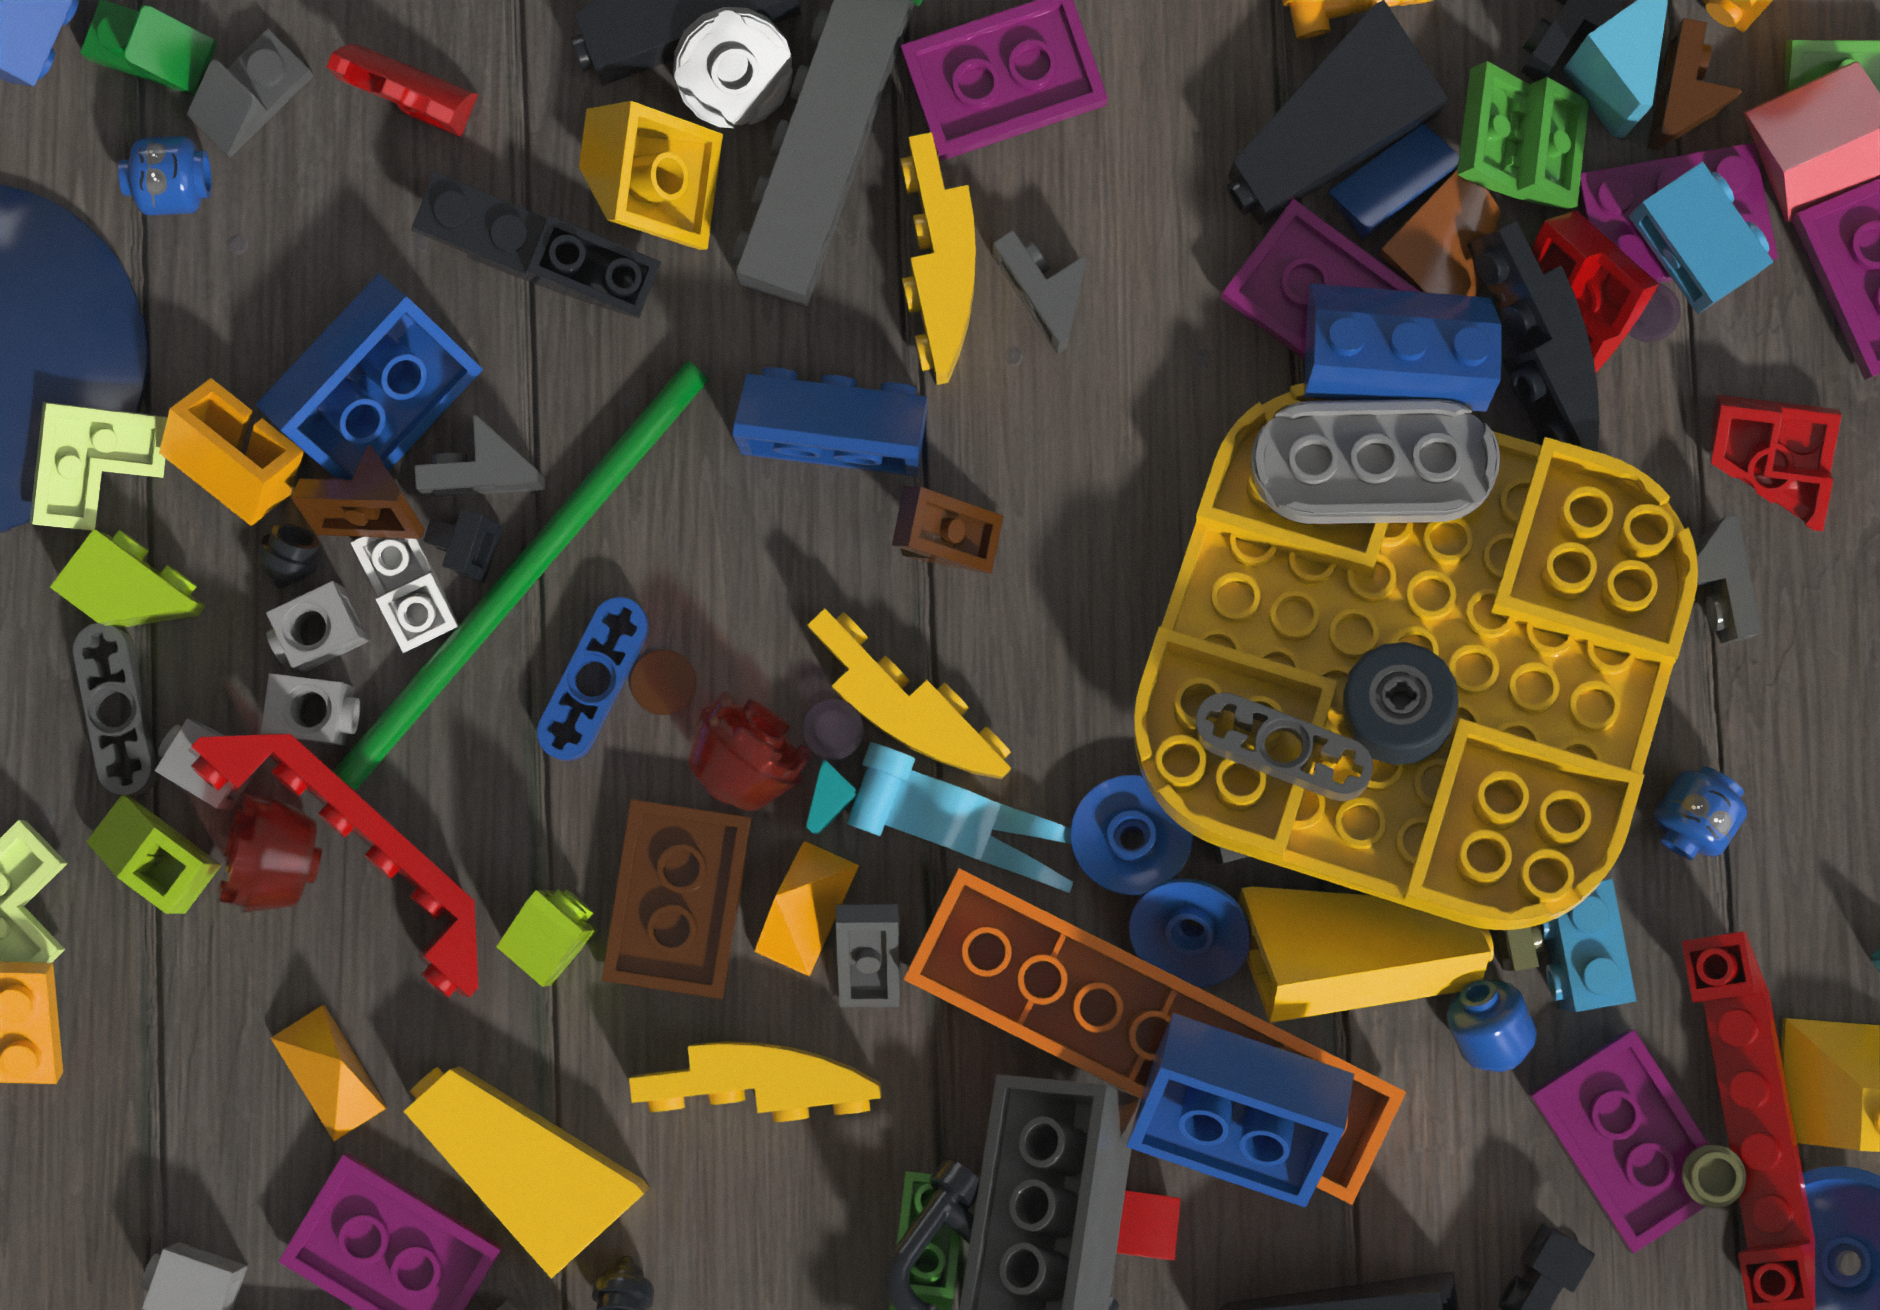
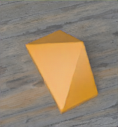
M804 841L774 898L754 952L810 976L836 919V905L843 904L860 865Z
M325 1005L318 1007L270 1038L333 1141H337L388 1108Z

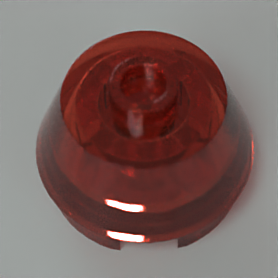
M723 692L713 706L705 707L701 711L688 756V765L694 775L702 782L704 788L719 801L732 804L747 811H758L802 781L801 771L810 760L811 752L808 746L799 745L796 750L794 745L785 737V733L791 726L773 711L750 698L743 707L731 703L733 698L729 692Z
M272 793L267 798L244 794L243 810H236L224 856H227L226 872H230L228 881L221 880L219 883L218 902L240 906L241 913L295 907L301 898L306 882L313 884L319 870L322 848L314 847L317 822Z

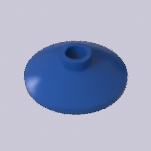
M1140 775L1114 777L1094 787L1078 805L1071 825L1072 849L1082 871L1100 887L1123 895L1145 894L1156 884L1174 879L1185 866L1193 843V834L1177 824L1163 810L1147 787L1143 776ZM1129 831H1136L1143 836L1144 842L1139 848L1130 850L1121 844L1122 836Z
M1182 878L1156 884L1150 891L1139 898L1130 917V941L1138 958L1196 987L1212 986L1229 979L1244 964L1250 949V925L1241 906L1224 890L1201 880ZM1185 919L1194 920L1202 926H1191Z

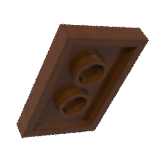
M630 800L602 981L724 999L753 818Z

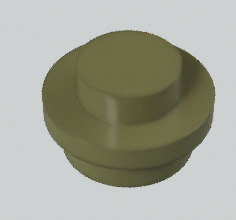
M1712 1144L1698 1147L1687 1156L1682 1166L1681 1179L1685 1191L1694 1201L1706 1207L1720 1208L1732 1204L1740 1197L1746 1183V1172L1742 1161L1733 1151L1726 1147Z

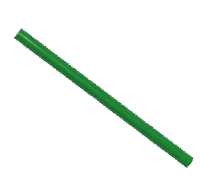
M688 360L683 364L337 765L333 772L341 780L355 790L359 788L708 383L710 379Z

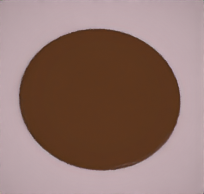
M666 649L655 650L644 655L634 666L630 679L631 691L636 702L646 711L657 715L673 714L683 709L691 701L696 689L695 671L691 663L678 652Z

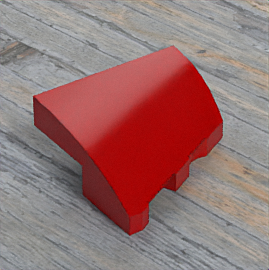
M349 44L338 48L332 52L326 66L339 81L392 101L407 117L460 138L479 95L360 44Z
M1575 210L1545 220L1531 250L1543 273L1562 265L1576 296L1586 326L1594 359L1595 373H1597L1639 319L1659 283Z
M1717 394L1711 434L1710 462L1732 478H1739L1753 487L1758 495L1773 504L1775 502L1803 520L1804 524L1810 529L1824 531L1834 480L1831 475V468L1842 414L1839 409Z

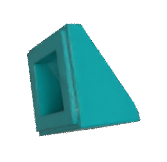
M825 759L822 760L806 825L815 835H820L857 796V790Z

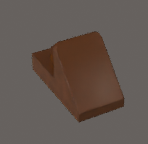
M1683 18L1669 35L1647 149L1656 151L1663 149L1726 109L1742 93V90L1698 81L1703 80L1711 57V45L1703 43L1707 22Z
M372 445L366 447L352 480L340 478L299 479L291 495V499L316 535L421 539L425 530Z
M904 486L892 546L902 548V555L907 558L992 574L1004 515L923 487Z

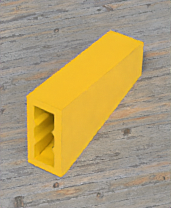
M1255 886L1241 888L1238 904L1243 909L1251 930V944L1246 960L1270 1023L1462 992L1470 983L1483 980L1487 964L1493 960L1494 946L1488 929L1461 924L1376 896Z
M461 1066L449 1069L445 1074L439 1067H436L410 1090V1093L416 1100L403 1112L551 1279L650 1189L647 1183L639 1176Z

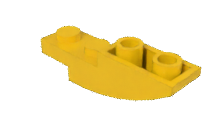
M930 132L909 137L910 156L900 158L907 194L918 192L922 207V214L913 215L919 250L931 249V254L911 258L912 276L902 278L909 313L920 311L925 334L915 336L922 371L933 369L936 385L948 383L959 359L969 326L974 296L976 245L969 185L945 190L933 134Z
M824 609L808 624L810 631L848 670L832 685L833 690L858 714L883 733L911 750L941 764L972 774L1002 779L1010 772L1011 767L1004 759L1011 751L987 726L977 733L962 717L969 707L945 682L936 690L926 680L908 696L903 688L910 682L909 679L886 655L876 662L863 649L861 644L868 637L845 612H842L835 619Z
M720 1041L693 1043L688 1046L690 1068L638 1074L629 1078L631 1103L647 1101L648 1112L685 1108L684 1097L708 1094L709 1105L741 1102L746 1100L745 1089L755 1088L757 1113L772 1112L773 1122L810 1118L808 1107L833 1104L834 1115L870 1111L869 1100L880 1099L882 1096L881 1082L851 1066L801 1049L760 1042Z

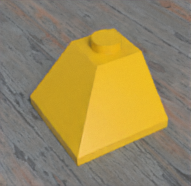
M633 101L586 109L579 169L606 219L698 250L708 249L723 134Z
M1782 1018L1781 1059L1797 1143L1880 1152V1025Z

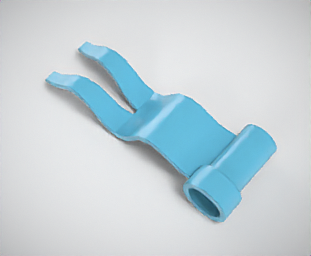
M870 742L862 763L867 769L846 824L881 836L886 825L1070 893L1073 881L1023 852L994 838L990 834L992 830L1071 844V828L1000 804L966 789L913 771L914 757Z

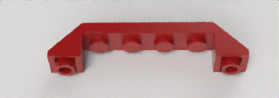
M267 734L199 737L192 744L188 751L197 759L190 767L217 791L226 784L235 792L268 757L273 759L278 765L272 770V773L283 785L297 796H300L307 790L324 806L318 812V815L333 830L344 838L352 831L370 847L364 856L375 868L389 879H392L398 872L415 888L409 897L425 913L435 920L442 914L450 919L418 954L417 957L428 966L421 974L447 998L455 991L462 997H471L478 989L475 900L293 735Z
M1746 931L1681 941L1692 1002H1703L1729 1147L1740 1158L1746 1172V1183L1739 1197L1748 1249L1739 1252L1738 1258L1748 1310H1815V1237L1767 985Z

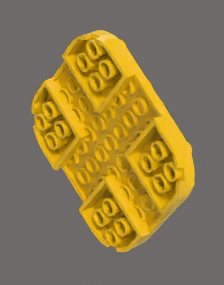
M1304 383L1291 386L1290 392L1273 398L1263 405L1259 401L1237 420L1218 450L1162 625L1158 628L1139 685L1134 713V742L1139 767L1150 792L1163 810L1177 824L1208 843L1461 924L1491 930H1515L1544 924L1574 909L1599 886L1623 849L1645 776L1642 773L1671 671L1678 659L1695 599L1698 564L1694 540L1689 527L1684 529L1679 517L1668 503L1670 496L1648 475L1620 459L1547 437L1544 438L1542 445L1492 431L1499 446V471L1494 486L1486 500L1468 515L1446 522L1300 523L1276 513L1263 501L1257 492L1251 475V456L1255 438L1262 427H1265L1270 420L1275 418L1276 413L1289 405L1306 401L1344 400L1304 397ZM1407 642L1428 648L1445 661L1456 680L1459 701L1456 717L1449 738L1439 750L1417 763L1393 765L1372 758L1373 771L1366 790L1357 798L1349 801L1332 800L1213 754L1200 744L1196 736V715L1203 701L1217 693H1232L1352 739L1345 728L1342 706L1343 691L1349 671L1365 653L1383 644ZM1224 710L1220 718L1209 716L1207 720L1214 724L1215 736L1224 738L1229 730H1235L1248 735L1247 744L1244 749L1254 752L1256 735L1263 722L1253 720L1252 730L1249 732L1234 725L1235 714L1231 711ZM1287 731L1275 732L1265 741L1267 754L1270 758L1280 763L1292 762L1302 752L1299 739ZM1313 742L1310 760L1303 770L1304 772L1313 775L1315 764L1318 762L1334 770L1332 780L1336 783L1344 784L1348 776L1360 777L1361 774L1352 770V758L1342 756L1337 764L1319 759L1320 750L1323 745Z

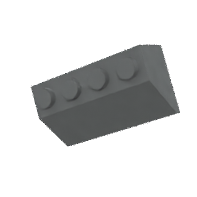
M996 1074L959 1310H1108L1131 1156V1148L1126 1146L1137 1113L1138 1097L1103 1084Z

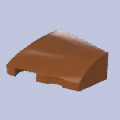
M1456 170L1386 243L1378 255L1420 292L1476 296L1481 278L1477 274L1475 260L1467 244L1496 230L1501 211L1485 187L1458 176Z

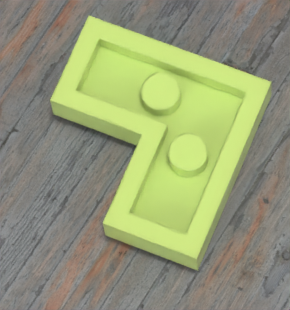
M43 402L29 522L34 525L93 531L96 526L102 471L163 478L165 458L159 454L168 417Z
M18 820L0 838V962L52 963L65 948L24 906L68 863L25 820Z

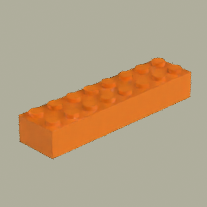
M960 868L903 979L1140 1099L1142 1098L1156 1052L1173 1013L1354 1073L1345 1130L1316 1186L1351 1205L1406 1094V1091Z

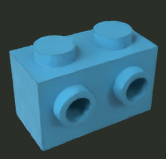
M1701 162L1650 196L1628 216L1697 315L1755 277L1774 262L1767 253L1769 251V244L1763 232L1750 221L1745 222L1732 203L1734 202V195L1729 184L1717 172L1711 173L1704 162Z
M1603 879L1599 886L1574 909L1556 919L1540 924L1543 940H1547L1551 964L1546 966L1547 983L1552 999L1559 1001L1560 1010L1580 1012L1637 1001L1613 879Z

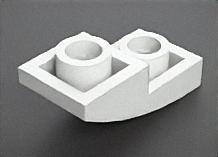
M359 537L351 542L378 596L376 601L403 653L458 627L450 604L419 539Z

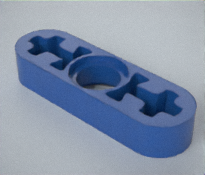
M623 597L611 598L603 602L594 613L538 724L537 738L539 744L551 757L562 761H574L586 755L592 748L649 634V619L645 611L636 602ZM625 610L632 612L630 622L637 629L632 637L624 634L619 637L613 651L625 654L621 664L617 665L607 655L597 651H590L595 640L604 647L607 646L613 632L606 625V620L610 614L620 617ZM591 662L604 664L611 676L608 689L603 694L595 697L584 695L577 685V675L580 669ZM569 693L579 703L598 709L593 719L581 712L575 724V730L582 734L580 742L577 745L567 743L562 750H559L555 747L558 737L551 732V729L555 722L566 724L575 709L571 706L563 705Z

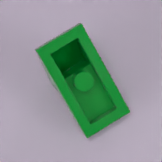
M100 0L80 54L88 61L195 96L210 64L217 42L213 38L151 6L143 4L140 11H136L106 0Z

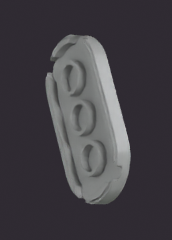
M1444 399L1306 401L1287 406L1276 413L1275 418L1270 420L1265 427H1262L1253 444L1251 475L1257 492L1272 510L1287 519L1300 523L1446 522L1468 515L1486 500L1497 478L1500 452L1497 439L1485 422L1483 425L1479 418L1473 416L1472 410L1454 401Z

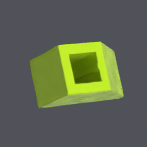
M93 529L50 586L51 589L97 623L106 626L112 625L118 628L199 616L206 607L191 595L197 587L192 581L169 565H166L163 571L159 572L143 560L149 550L121 530H118L114 537Z
M128 795L120 796L86 841L118 879L165 914H186L222 866L221 863Z
M557 889L555 892L535 890L496 947L542 987L551 986L598 931L588 921L594 912L567 889L564 892L560 889Z

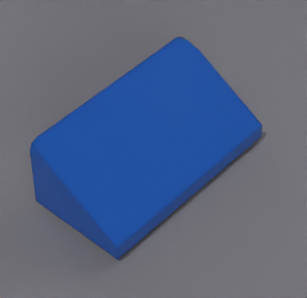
M1423 123L1332 188L1327 194L1360 238L1364 240L1448 180L1458 169L1459 155Z

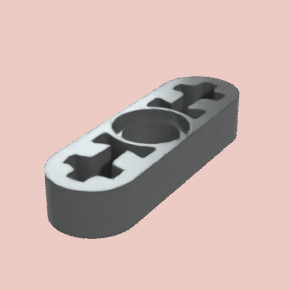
M100 623L91 624L77 635L73 644V657L97 776L103 787L114 794L138 796L147 792L155 784L159 774L155 769L159 763L135 645L130 635L121 628L112 625L106 626ZM102 636L106 641L118 646V652L109 655L108 662L111 674L117 676L125 674L126 680L124 683L105 682L96 687V678L108 679L103 661L91 658V650L100 647V637ZM121 692L130 700L132 707L131 715L123 725L110 727L102 719L101 705L109 695ZM134 733L137 734L136 742L125 741L129 759L141 761V770L132 774V784H129L127 778L116 777L115 767L123 764L124 757L121 745L107 744L108 736L123 738Z
M1217 693L1208 697L1197 711L1195 724L1197 739L1206 750L1213 754L1336 801H1349L1357 798L1366 790L1373 771L1371 755L1361 743L1232 693ZM1224 710L1231 711L1235 714L1234 725L1249 732L1252 730L1253 720L1263 722L1256 735L1254 752L1244 749L1247 744L1248 735L1235 730H1229L1224 738L1215 736L1214 724L1207 720L1209 716L1220 718ZM1278 731H1287L1294 734L1302 746V752L1299 757L1288 763H1280L1270 758L1265 750V741L1271 734ZM1313 742L1323 745L1320 750L1319 759L1337 764L1342 756L1352 758V770L1361 774L1360 777L1348 776L1344 784L1336 783L1332 780L1334 770L1318 762L1315 764L1313 775L1304 772L1303 770L1310 760Z

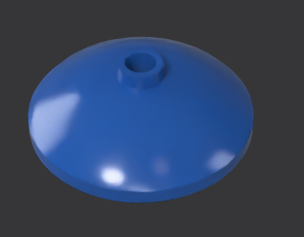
M1847 1166L1821 1167L1803 1172L1815 1237V1310H1880V1175ZM1855 1252L1861 1260V1267L1856 1274L1847 1276L1841 1269V1259L1845 1254Z

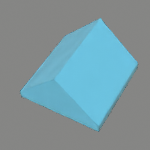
M1668 0L1635 1L1591 32L1563 69V72L1581 96L1589 100L1590 108L1612 137L1625 138L1653 105Z

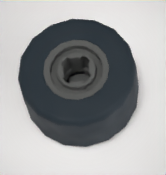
M1411 643L1383 644L1365 653L1349 671L1343 691L1342 705L1345 728L1351 738L1361 743L1368 750L1371 758L1393 765L1417 763L1436 753L1449 738L1459 701L1456 680L1444 660L1428 648Z

